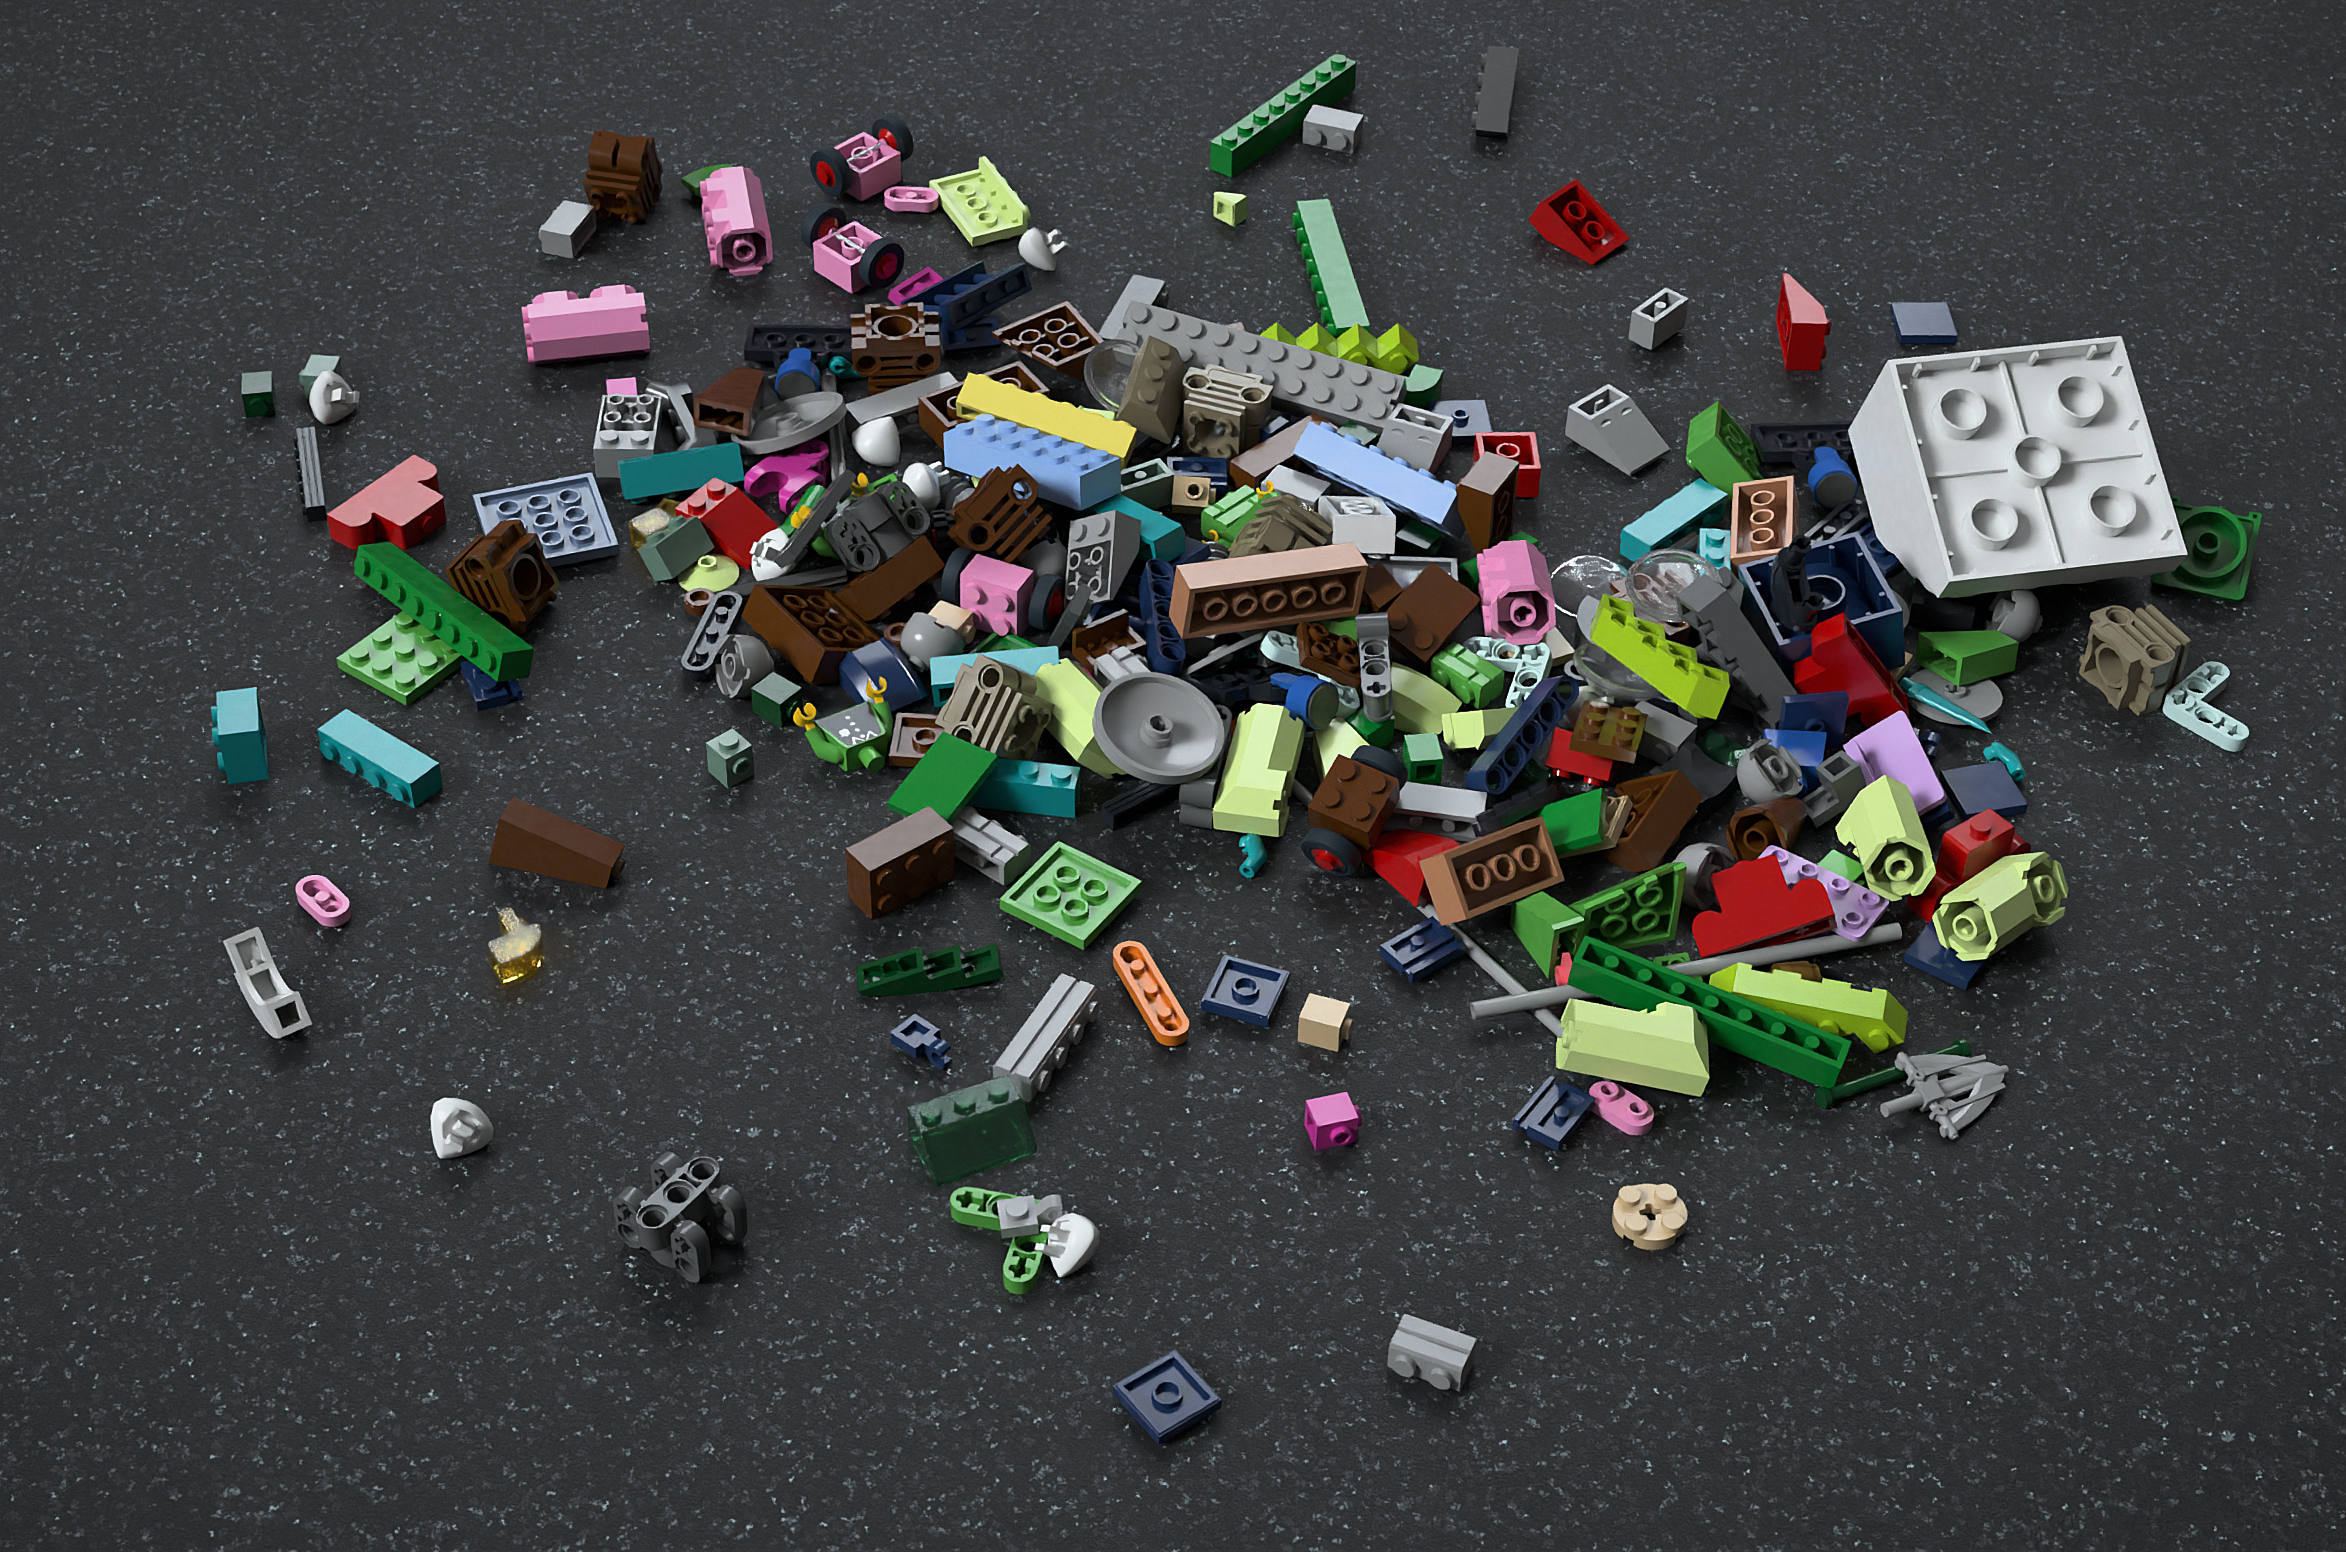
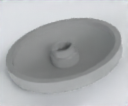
M836 392L804 394L760 410L751 435L743 436L731 433L732 442L739 444L740 453L748 455L795 448L836 425L845 416L847 407L842 395Z
M1137 672L1122 676L1105 687L1094 708L1092 728L1095 739L1103 753L1126 773L1148 782L1180 784L1201 777L1215 764L1224 743L1223 722L1213 703L1196 687L1171 675L1156 672Z

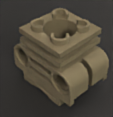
M1208 364L1204 370L1190 367L1182 381L1181 430L1183 432V450L1213 458H1226V461L1230 462V460L1243 454L1244 450H1250L1260 444L1261 429L1270 423L1271 394L1273 393L1274 386L1263 384L1264 376L1251 373H1237L1217 365Z
M1286 494L1263 499L1260 505L1264 508L1256 510L1254 515L1258 517L1257 519L1248 521L1242 527L1227 551L1230 554L1227 559L1324 545L1327 539L1322 536L1331 534L1333 529L1325 524L1327 520L1323 516L1313 511L1309 513L1301 507L1302 503L1292 495Z
M2152 604L2146 605L2145 610L2142 608L2136 609L2135 614L2126 607L2117 605L2091 612L2090 618L2093 620V624L2090 626L2086 652L2079 658L2081 662L2079 674L2088 683L2098 687L2118 711L2129 707L2137 716H2141L2160 708L2165 693L2169 692V688L2173 689L2181 681L2192 640Z
M978 654L973 667L961 664L955 678L952 695L941 708L935 723L942 726L944 732L994 753L998 758L1030 761V758L1037 751L1038 741L1044 728L1051 720V713L1055 704L1035 695L1037 683L1034 676L1013 664H1007Z

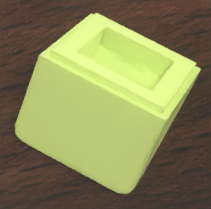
M1215 192L1213 216L1232 226H1236L1247 218L1248 197L1241 194Z

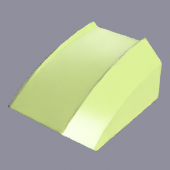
M1392 662L1390 668L1393 697L1392 716L1395 717L1394 728L1411 734L1436 733L1438 735L1443 731L1442 714L1456 713L1462 702L1427 676L1409 667Z
M1519 707L1442 714L1444 741L1453 752L1473 747L1477 750L1486 749Z

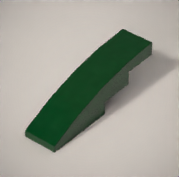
M996 943L963 953L960 946L956 945L927 955L922 946L856 966L858 989L861 996H899L932 993L971 986L1004 977L1001 953Z

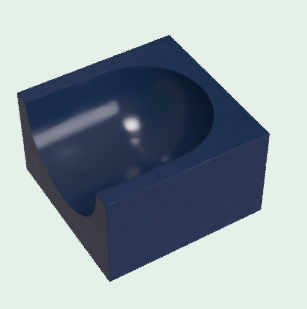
M1857 531L1811 544L1810 552L1804 557L1810 592L1819 593L1824 599L1822 602H1825L1824 607L1817 614L1815 626L1844 612L1888 671L1906 666L1903 610L1860 533ZM1776 555L1738 565L1739 581L1744 585L1743 615L1794 688V663L1812 655V630L1807 632L1791 630L1783 625L1782 622L1775 621L1769 613V606L1773 601L1770 590L1771 570Z

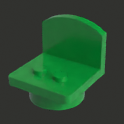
M2170 495L2188 555L2175 571L2151 575L2150 583L2157 587L2234 603L2241 602L2245 594L2262 514L2250 511L2246 517L2232 514L2216 506L2196 507L2182 504V497Z

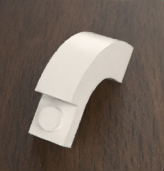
M259 927L252 928L223 941L236 973L234 975L253 1013L268 1034L274 1038H281L312 1024L299 991L290 990L280 976Z

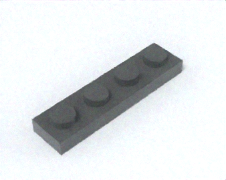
M849 469L833 480L773 561L780 568L783 569L790 562L797 564L808 551L805 548L808 542L812 544L823 532V529L820 528L823 522L828 523L838 512V509L835 507L838 502L843 503L853 492L850 486L857 476Z
M1081 583L1060 617L1047 644L1048 646H1058L1059 650L1063 642L1070 643L1073 630L1081 626L1094 601L1089 599L1093 588Z

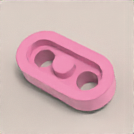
M895 186L888 188L884 192L885 206L894 212L916 211L930 213L939 206V195L932 188Z
M311 875L297 883L296 894L299 904L320 924L336 927L349 920L351 917L349 899L327 878L320 875Z
M1600 1081L1591 1086L1589 1095L1595 1097L1594 1108L1591 1110L1593 1113L1630 1135H1643L1650 1131L1653 1125L1654 1110L1647 1102L1614 1082Z

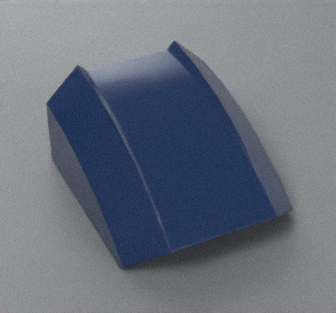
M883 637L879 641L853 652L848 651L838 665L839 684L858 704L870 701L872 705L875 704L874 699L867 696L866 686L870 679L871 687L877 691L881 690L879 685L880 677H883L887 682L883 698L884 702L888 701L891 712L928 696L918 674L901 650L892 641Z

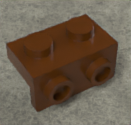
M1126 609L1074 629L1072 632V655L1093 676L1095 659L1107 653L1110 655L1113 650L1122 646L1127 647L1134 655L1139 654L1141 656L1147 653V643L1129 626V612Z

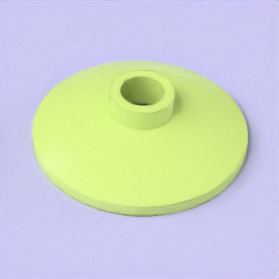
M707 553L679 573L677 578L681 587L686 591L695 588H706L717 594L727 591L728 587L734 586L737 583L739 568L729 557L721 554Z

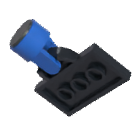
M749 324L744 347V361H753L754 363L774 362V366L778 369L775 392L780 401L819 392L820 371L828 367L829 361L833 357L842 356L853 363L851 326Z
M1853 421L1751 424L1750 435L1761 461L1769 464L1792 462L1797 468L1809 472V488L1815 501L1821 507L1835 509L1842 502L1855 498L1858 491V483L1850 468L1851 460L1856 461L1848 433Z
M1258 655L1180 677L1181 680L1200 690L1209 700L1215 701L1216 705L1230 707L1240 700L1275 701V705L1284 706L1290 711L1289 717L1294 721L1298 717L1305 726L1314 729L1326 727L1334 719L1339 708V693L1333 683L1316 678L1314 673L1282 663L1269 667L1257 665Z

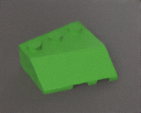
M1719 401L1690 420L1686 461L1694 471L1699 470L1711 485L1727 493V500H1732L1733 483L1764 480L1757 470L1760 463L1754 443Z
M1685 862L1667 863L1568 905V908L1581 915L1585 920L1583 938L1587 935L1622 950L1675 940L1687 866Z

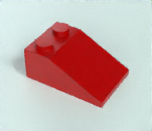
M1577 179L1541 201L1528 219L1547 241L1591 265L1596 264L1630 239Z
M1783 273L1775 321L1785 370L1819 371L1821 359L1826 358L1827 345L1824 340L1825 336L1830 335L1831 321L1826 319L1824 307L1793 277Z
M715 477L675 508L676 517L683 515L684 518L698 516L715 547L710 552L729 557L736 564L748 570L752 568L753 554H750L754 542L758 543L766 533L778 527L741 490Z
M1401 828L1380 835L1370 852L1357 846L1355 847L1359 850L1361 859L1415 907H1419L1433 902L1419 861L1460 846V844L1454 839Z

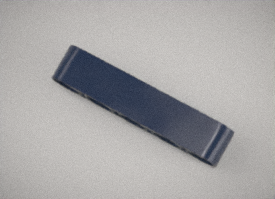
M1153 558L1147 561L1138 586L1144 635L1147 643L1149 670L1178 678L1186 658L1184 639H1181L1169 617L1174 571L1172 566L1165 560Z
M1569 675L1543 679L1537 684L1468 771L1465 778L1467 790L1487 792V796L1501 794L1508 788L1577 700L1579 686L1576 679Z

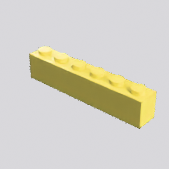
M969 372L956 400V413L958 417L973 421L979 415L989 414L993 415L994 419L1012 421L1017 426L1026 429L1034 428L1039 430V433L1049 436H1060L1062 440L1071 443H1083L1085 447L1090 449L1105 450L1108 454L1121 459V470L1126 469L1136 445L1137 428L1132 427L1125 421L1116 422L1104 418L1098 412H1087L1076 408L1068 402L1060 403L1048 399V397L1041 393H1030L1021 390L1014 384H1003L994 381L984 374L976 375Z

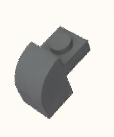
M1843 750L1815 767L1822 786L1801 799L1807 810L1806 820L1815 828L1839 813L1843 816L1858 793L1866 787V781L1860 765Z

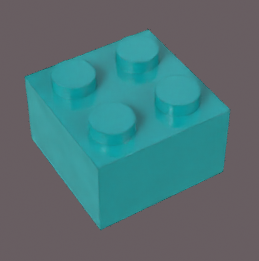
M257 687L216 692L217 706H211L213 725L218 726L212 728L214 747H218L221 752H217L219 771H226L228 784L269 779L267 735Z

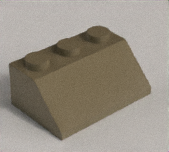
M1149 335L1135 356L1116 417L1117 421H1125L1132 427L1137 428L1138 431L1168 445L1172 440L1181 410L1182 381L1188 371L1176 347Z

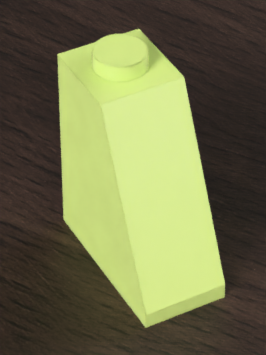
M1341 716L1334 718L1326 727L1314 729L1312 752L1320 784L1338 754L1351 758L1359 746L1369 745Z

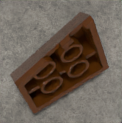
M1069 301L1060 303L992 332V337L1061 373L1081 381L1088 382L1111 372L1107 344Z
M923 535L874 570L864 571L834 595L864 622L873 619L879 622L892 613L890 607L897 601L903 604L916 595L914 589L923 583L924 586H927L940 577L938 571L946 565L925 535Z
M1680 770L1617 783L1614 791L1618 794V797L1629 796L1633 806L1616 847L1591 853L1633 873L1646 870L1651 871L1658 868L1663 863L1664 854L1668 848L1680 838V831L1686 822L1696 815V808L1704 797Z

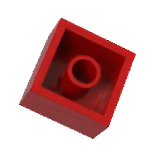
M1476 432L1473 462L1478 461L1486 451L1519 462L1516 497H1538L1541 465L1535 432Z

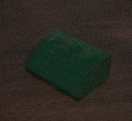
M1008 1074L907 1108L909 1139L936 1187L1037 1153V1144L1023 1099Z

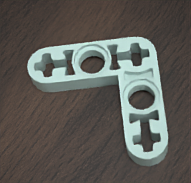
M1269 631L1260 644V650L1266 657L1285 665L1318 674L1300 666L1297 637L1278 631ZM1318 674L1319 679L1333 683L1338 690L1339 708L1336 716H1341L1345 720L1355 713L1360 706L1356 689Z
M1472 637L1462 645L1465 649L1475 653L1503 671L1515 672L1506 699V708L1520 707L1523 702L1522 697L1525 700L1541 680L1547 679L1552 667L1553 659L1548 645L1542 642L1537 644L1511 645L1505 639ZM1505 651L1515 652L1514 656L1509 659L1499 658ZM1525 679H1537V682L1530 687L1521 685Z
M2206 662L2167 693L2163 704V713L2173 721L2227 751H2241L2245 748L2248 740V728L2243 723L2207 704L2225 689L2230 671L2222 663ZM2189 689H2198L2203 693H2195ZM2199 718L2208 719L2213 723L2202 722Z

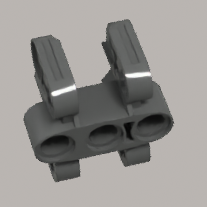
M894 481L879 486L874 492L865 494L842 510L841 519L832 520L825 526L824 538L848 571L874 570L920 537L928 529L930 517L912 489L902 481ZM894 492L895 496L892 498L891 501L890 497L893 495ZM917 513H919L923 518V524L920 527V529V519ZM908 515H910L914 521L912 529L907 524ZM842 527H844L845 530H846V531L843 533V538H842L841 535H840V533L843 531V528H842ZM859 550L864 555V563L862 565L857 560Z
M664 1152L650 1166L653 1189L651 1196L646 1197L637 1188L628 1186L613 1200L617 1233L630 1247L635 1249L643 1247L649 1250L652 1257L660 1264L676 1268L679 1274L687 1281L697 1283L709 1272L712 1266L708 1236L697 1223L703 1224L709 1230L711 1239L716 1237L726 1244L736 1245L748 1234L746 1204L741 1194L729 1185L721 1186L720 1167L714 1158L700 1156L684 1164L674 1153Z

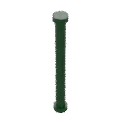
M1964 1038L1955 1040L1953 1045L1928 1054L1958 1055L1970 1058L1971 1049L1968 1042ZM1894 1065L1831 1088L1825 1086L1817 1088L1815 1090V1098L1818 1105L1825 1109L1831 1107L1834 1101L1908 1075L1905 1070L1901 1071Z

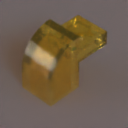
M511 907L498 911L502 937L486 943L490 968L504 989L535 975L544 962L541 930L538 922L528 926L523 917L518 918Z

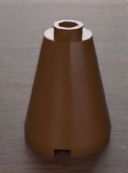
M1794 796L1791 798L1773 799L1739 810L1730 819L1731 821L1725 834L1728 847L1733 856L1738 861H1753L1758 859L1770 845L1778 846L1789 852L1807 818V810L1804 803Z

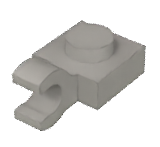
M1057 1194L1046 1196L1036 1204L1034 1202V1195L996 1200L1002 1239L1039 1234L1038 1225L1053 1224L1056 1219L1063 1216L1061 1196Z

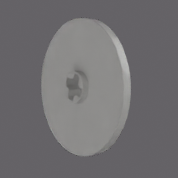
M1263 632L1231 646L1225 644L1207 653L1208 657L1180 671L1178 678L1180 679L1181 676L1199 672L1212 665L1214 667L1220 666L1234 659V654L1265 638Z
M1928 669L1918 671L1909 678L1916 683L1926 684L1984 722L1995 717L2002 706V693L1997 685L1988 678L1957 686ZM1908 696L1909 704L1928 718L1948 724L1969 725Z

